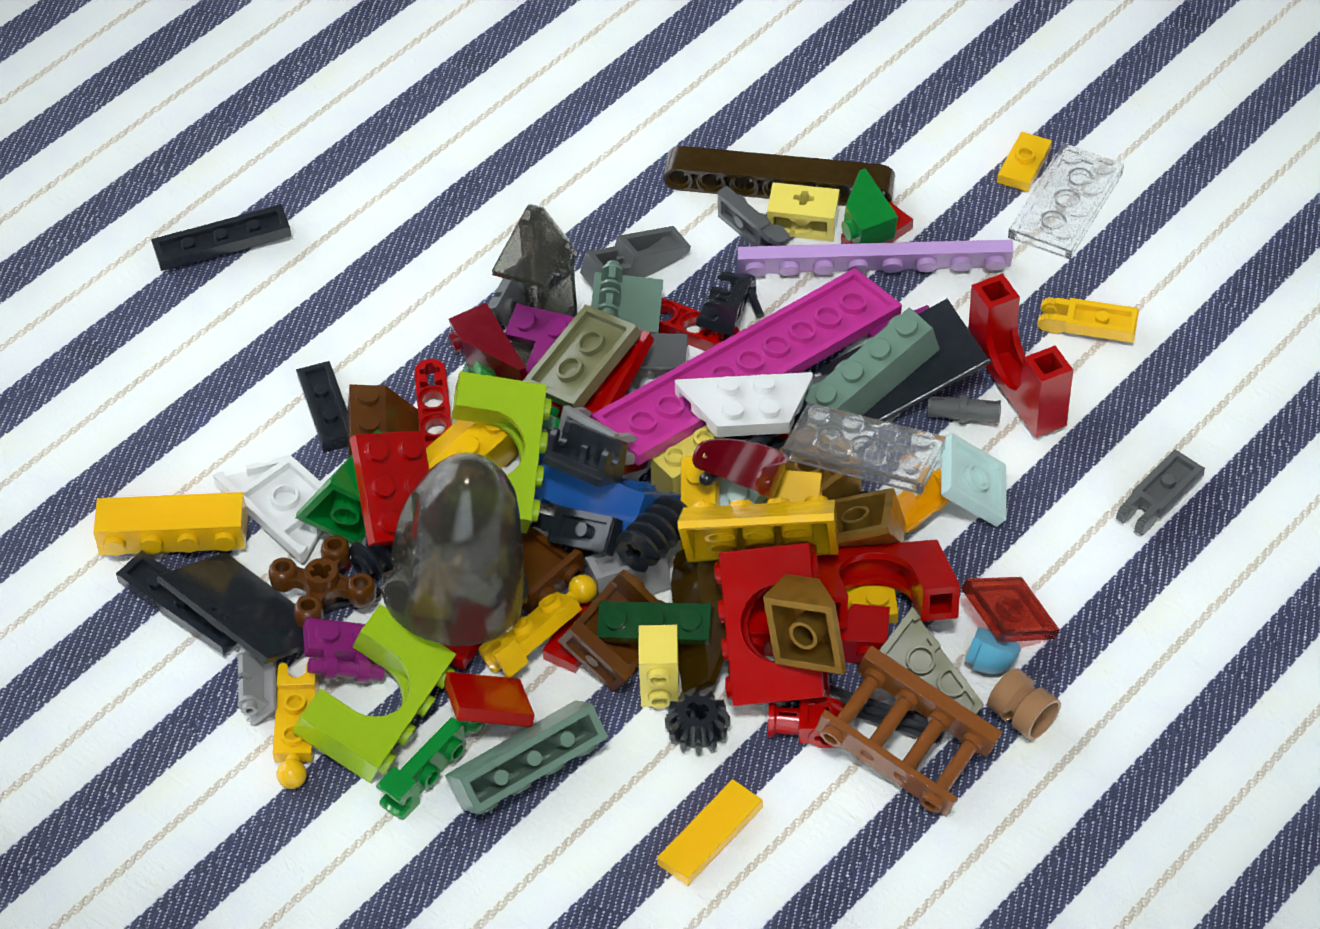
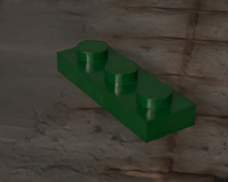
M599 601L596 635L603 642L639 643V625H677L678 644L711 645L714 608L712 604Z

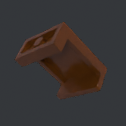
M531 523L527 533L490 528L468 547L470 571L528 614L539 606V602L544 597L555 592H564L574 577L585 573L584 555L580 549L575 548L571 553H568L559 545L549 542L544 534L531 526Z
M624 569L605 587L558 640L564 648L612 692L625 683L639 665V643L603 642L596 635L599 601L665 603L655 598L645 588L641 579Z

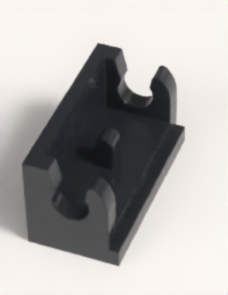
M722 271L718 273L717 278L721 281L730 282L732 288L725 290L722 287H711L710 294L704 303L701 313L697 317L696 326L733 336L747 304L753 275L746 273L743 276Z
M573 420L565 421L562 437L558 442L560 429L552 428L548 437L546 454L542 458L543 464L597 487L622 482L629 443Z

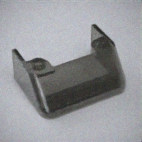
M529 204L492 269V275L524 283L527 306L574 317L578 314L574 273L577 252L573 250L572 242L544 207ZM511 341L512 346L526 367L534 346Z

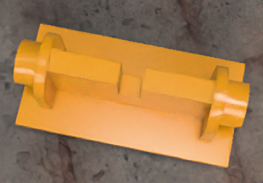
M940 469L928 471L923 477L913 483L917 496L914 495L913 490L910 488L897 495L906 523L905 533L917 529L921 522L934 512L942 510L949 502L947 498L941 496Z

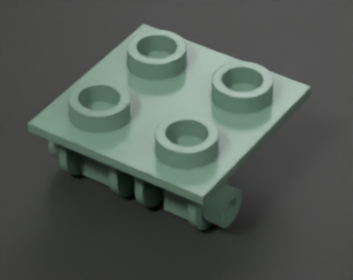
M615 260L608 261L603 266L602 273L595 272L591 307L637 325L639 330L658 333L663 279L622 275L623 269L619 262Z

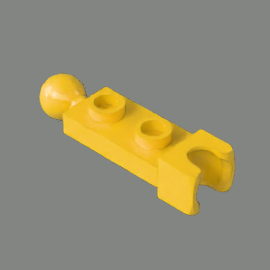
M588 575L574 577L569 583L566 594L555 592L547 595L528 616L516 620L512 624L511 630L505 635L499 633L493 635L479 647V653L488 668L493 673L502 669L506 678L516 674L529 663L526 657L582 610L579 604L589 603L596 597L598 590L596 581Z
M281 663L278 666L277 708L272 755L274 763H281L276 771V777L280 785L286 789H296L304 784L307 777V770L301 762H313L314 746L292 731L306 707L319 691V674L308 673L306 665L305 673L302 676L292 677L288 674L287 664Z

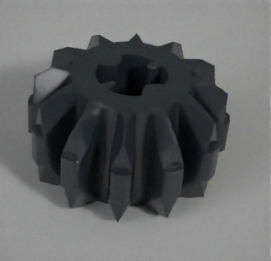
M697 688L692 696L681 692L678 701H670L668 714L665 717V728L669 732L671 744H680V749L683 753L690 748H694L698 756L701 754L702 748L705 747L715 752L717 742H725L728 736L727 730H729L731 725L730 715L726 711L724 699L715 700V695L712 691L702 696Z

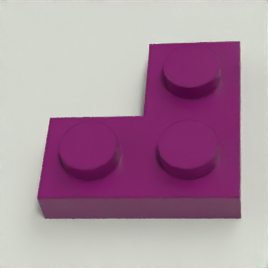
M516 304L505 334L509 341L534 346L526 365L527 374H529L574 319V316Z

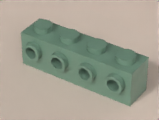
M910 307L902 314L894 316L882 331L876 336L867 339L857 352L847 360L841 361L831 374L821 382L812 385L811 390H808L804 396V401L809 405L812 412L811 419L834 440L940 350L933 328Z
M575 700L536 722L532 727L522 730L447 773L445 777L461 809L475 814H483L494 809L498 805V801L505 797L525 791L531 786V782L541 776H548L564 767V763L572 758L581 757L592 752L598 743L608 738V735L593 704Z

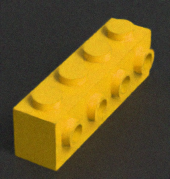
M243 492L97 498L93 534L99 555L119 556L122 554H138L141 550L146 554L246 549L248 512Z

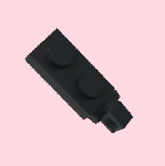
M558 506L555 509L554 516L539 513L537 522L532 521L531 526L549 532L547 540L554 544L613 557L616 548V538L620 534L623 521L611 516Z

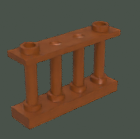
M871 645L863 656L857 670L862 675L863 681L837 717L827 710L822 713L815 730L820 733L821 737L828 744L834 747H842L917 797L921 805L928 811L941 813L947 817L957 800V797L951 794L949 790L975 753H980L986 758L999 740L1002 731ZM876 688H882L893 695L896 702L869 739L850 725ZM909 710H915L926 717L929 723L904 759L900 760L885 750L883 746ZM947 731L958 738L962 745L937 781L933 782L915 769L940 733Z

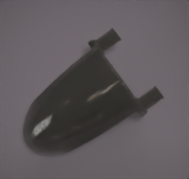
M464 452L451 455L440 461L414 487L400 514L390 560L394 569L382 575L381 592L385 606L391 616L411 633L423 639L445 645H476L504 635L520 620L522 604L528 601L529 587L523 571V543L516 491L503 469L486 456L478 453Z

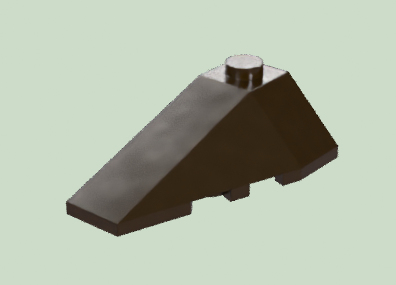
M682 549L675 554L671 578L673 603L712 604L714 608L711 645L678 644L682 692L690 696L693 695L696 688L698 691H701L715 684L724 662L721 643L722 638H726L725 622L721 623L718 614V601L723 600L722 584L718 585L716 582L714 566L715 562L719 561L688 562L685 551Z

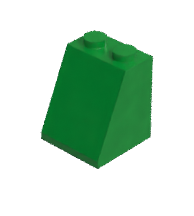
M376 430L374 433H383V432H381V431H379V430ZM351 455L297 511L295 518L330 535L341 536L350 544L355 542L362 544L363 538L366 536L354 461Z

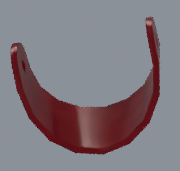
M709 439L702 441L695 448L692 458L695 468L752 489L758 494L772 499L775 496L789 460L785 453L773 447L736 439Z

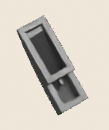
M674 226L618 235L615 246L586 251L580 274L593 289L595 272L602 273L603 266L608 261L615 260L619 262L623 269L622 275L648 277L687 254L691 246Z

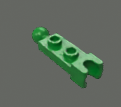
M451 717L400 770L394 766L378 782L376 788L386 793L379 802L380 806L398 819H406L420 804L419 795L425 788H431L437 782L440 773L450 762H455L462 756L466 747L465 736L479 732L483 729L485 723L458 721Z

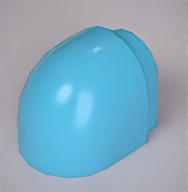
M978 626L965 662L973 665L972 670L990 675L1002 673L1015 662L1021 647L1016 641L1003 634Z

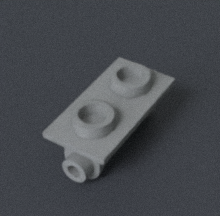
M241 647L237 654L238 675L244 678L238 681V707L244 715L250 716V725L255 726L277 708L276 661L264 664L245 648Z

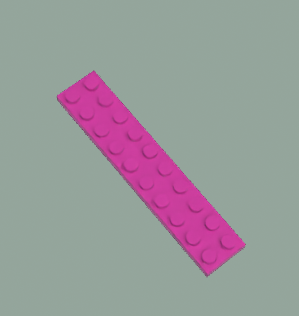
M853 268L591 415V418L617 433L629 432L635 435L637 441L633 443L628 442L627 451L635 454L634 463L639 466L707 425L705 421L699 419L691 411V403L684 396L678 398L675 394V380L801 373L867 335L881 323L891 320L896 315H900L902 304L856 268Z

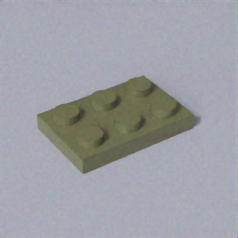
M585 304L523 381L547 385L546 398L552 399V402L561 406L569 405L573 408L583 407L642 333L637 325Z

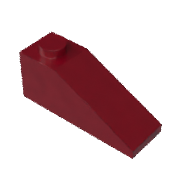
M487 303L448 318L452 333L447 334V337L455 354L461 352L466 362L474 366L476 361L481 362L495 370L494 372L497 377L520 381L525 379L528 375L526 367Z

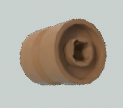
M1014 668L1006 673L995 685L989 695L987 706L1004 721L1012 720L1013 728L1028 740H1035L1053 724L1061 709V702L1045 688H1034L1035 681L1019 668Z

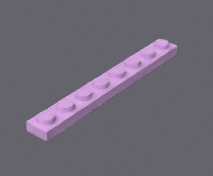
M1013 239L738 247V274L747 273L758 277L765 273H780L785 276H793L799 272H814L818 275H828L834 271H850L853 268H856L861 273L869 270L897 273L906 269L931 272L943 268H951L954 271H966L970 268L985 267L988 270H1000L1004 267H1011L1014 252Z

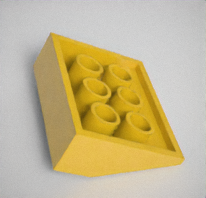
M810 496L805 501L790 502L787 498H773L768 500L767 503L752 504L749 500H735L730 502V505L715 506L711 502H697L692 507L683 508L678 519V530L688 562L719 561V552L799 543L815 544L817 555L838 554L835 500H828L825 496Z

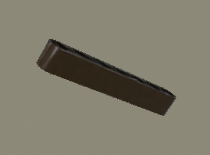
M676 146L669 151L663 180L669 188L678 191L717 194L720 189L728 186L737 195L770 199L773 182L840 189L839 206H846L860 170L866 168L888 202H892L896 175L892 168L883 164Z

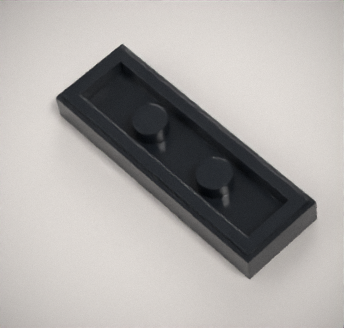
M330 360L296 369L297 378L323 453L348 447L347 408Z

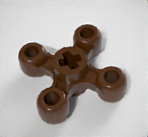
M333 535L326 538L321 544V558L310 561L305 568L298 567L293 560L284 557L274 560L269 566L270 584L276 591L289 592L294 588H298L306 593V596L298 599L294 606V618L296 624L301 629H303V624L307 617L324 619L323 607L332 606L340 597L348 599L353 606L358 608L369 607L376 599V584L370 575L358 573L351 577H346L339 573L340 569L348 565L351 556L350 546L347 540L341 536Z

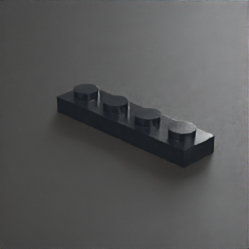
M280 204L153 238L151 242L161 271L292 235L283 207Z
M142 550L116 573L119 584L223 656L237 644L228 635L219 631L207 619L157 582L158 575L171 570Z

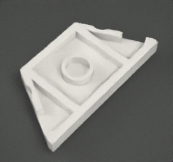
M813 373L675 380V394L678 398L684 396L691 403V411L699 419L706 422L707 428L716 437L784 434L790 432L794 424L795 415L800 412L803 406L804 396L807 390L812 388Z
M291 455L274 458L266 463L257 462L245 465V472L225 476L224 471H220L213 475L215 485L224 493H244L248 515L301 563L307 559L322 530L304 523L295 517L297 511L323 485L322 482Z

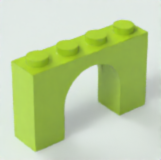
M460 371L455 386L451 419L489 424L502 429L509 434L517 445L520 464L508 475L495 479L447 473L442 489L440 521L527 533L531 521L537 522L540 500L534 499L535 487L541 488L544 474V466L538 465L539 453L545 454L548 432L542 431L543 420H549L552 399L546 398L547 385Z
M381 604L362 628L352 647L386 669L395 678L401 691V707L385 716H367L353 710L320 688L298 719L292 731L368 783L372 781L377 772L385 775L397 757L391 752L397 742L402 746L406 744L416 729V726L411 724L416 714L421 717L425 716L436 699L430 695L436 686L443 689L446 672L455 671L449 666L456 653Z

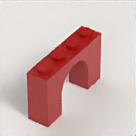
M1002 273L971 285L968 329L985 355L991 360V364L985 366V368L1034 437L1037 438L1067 426L1073 368L1056 345L1028 356L1025 355L1018 333L1020 296Z
M937 539L839 547L838 554L817 555L819 578L835 602L840 629L847 628L849 597L847 590L862 585L888 586L903 592L911 599L921 621L958 618L960 584Z
M799 543L719 552V562H715L714 571L717 584H722L723 600L718 601V614L721 623L725 622L726 638H722L721 647L724 660L729 661L730 676L725 678V690L727 698L732 699L733 706H750L831 697L829 672L775 664V661L766 658L757 650L749 632V618L755 603L785 574L820 579L816 545L812 543Z

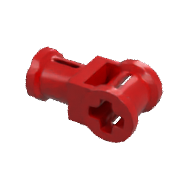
M831 697L800 700V708L776 707L775 703H769L768 737L774 738L775 734L799 735V744H813L819 748H834L815 729L826 708L837 717L844 704L840 700Z

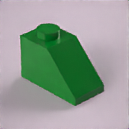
M866 168L862 169L858 173L845 207L844 221L841 223L843 234L847 240H852L854 244L883 243L895 238L898 216Z

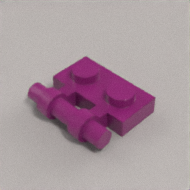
M306 618L303 624L305 657H312L309 658L307 663L308 673L321 674L323 679L334 680L336 676L354 678L355 682L368 683L369 680L382 681L385 669L352 647L365 624Z

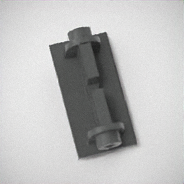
M519 260L516 268H511L504 272L503 279L495 291L497 297H492L488 304L498 323H503L506 329L516 304L526 306L537 286L523 260Z

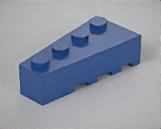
M539 453L538 465L544 466V474L541 488L535 487L534 499L540 500V503L543 504L553 502L562 507L618 518L623 521L620 533L626 530L627 526L634 522L640 514L644 513L646 508L652 505L657 498L672 496L681 501V494L675 492H654L656 485L622 478V482L597 487L543 464L542 458L545 454Z

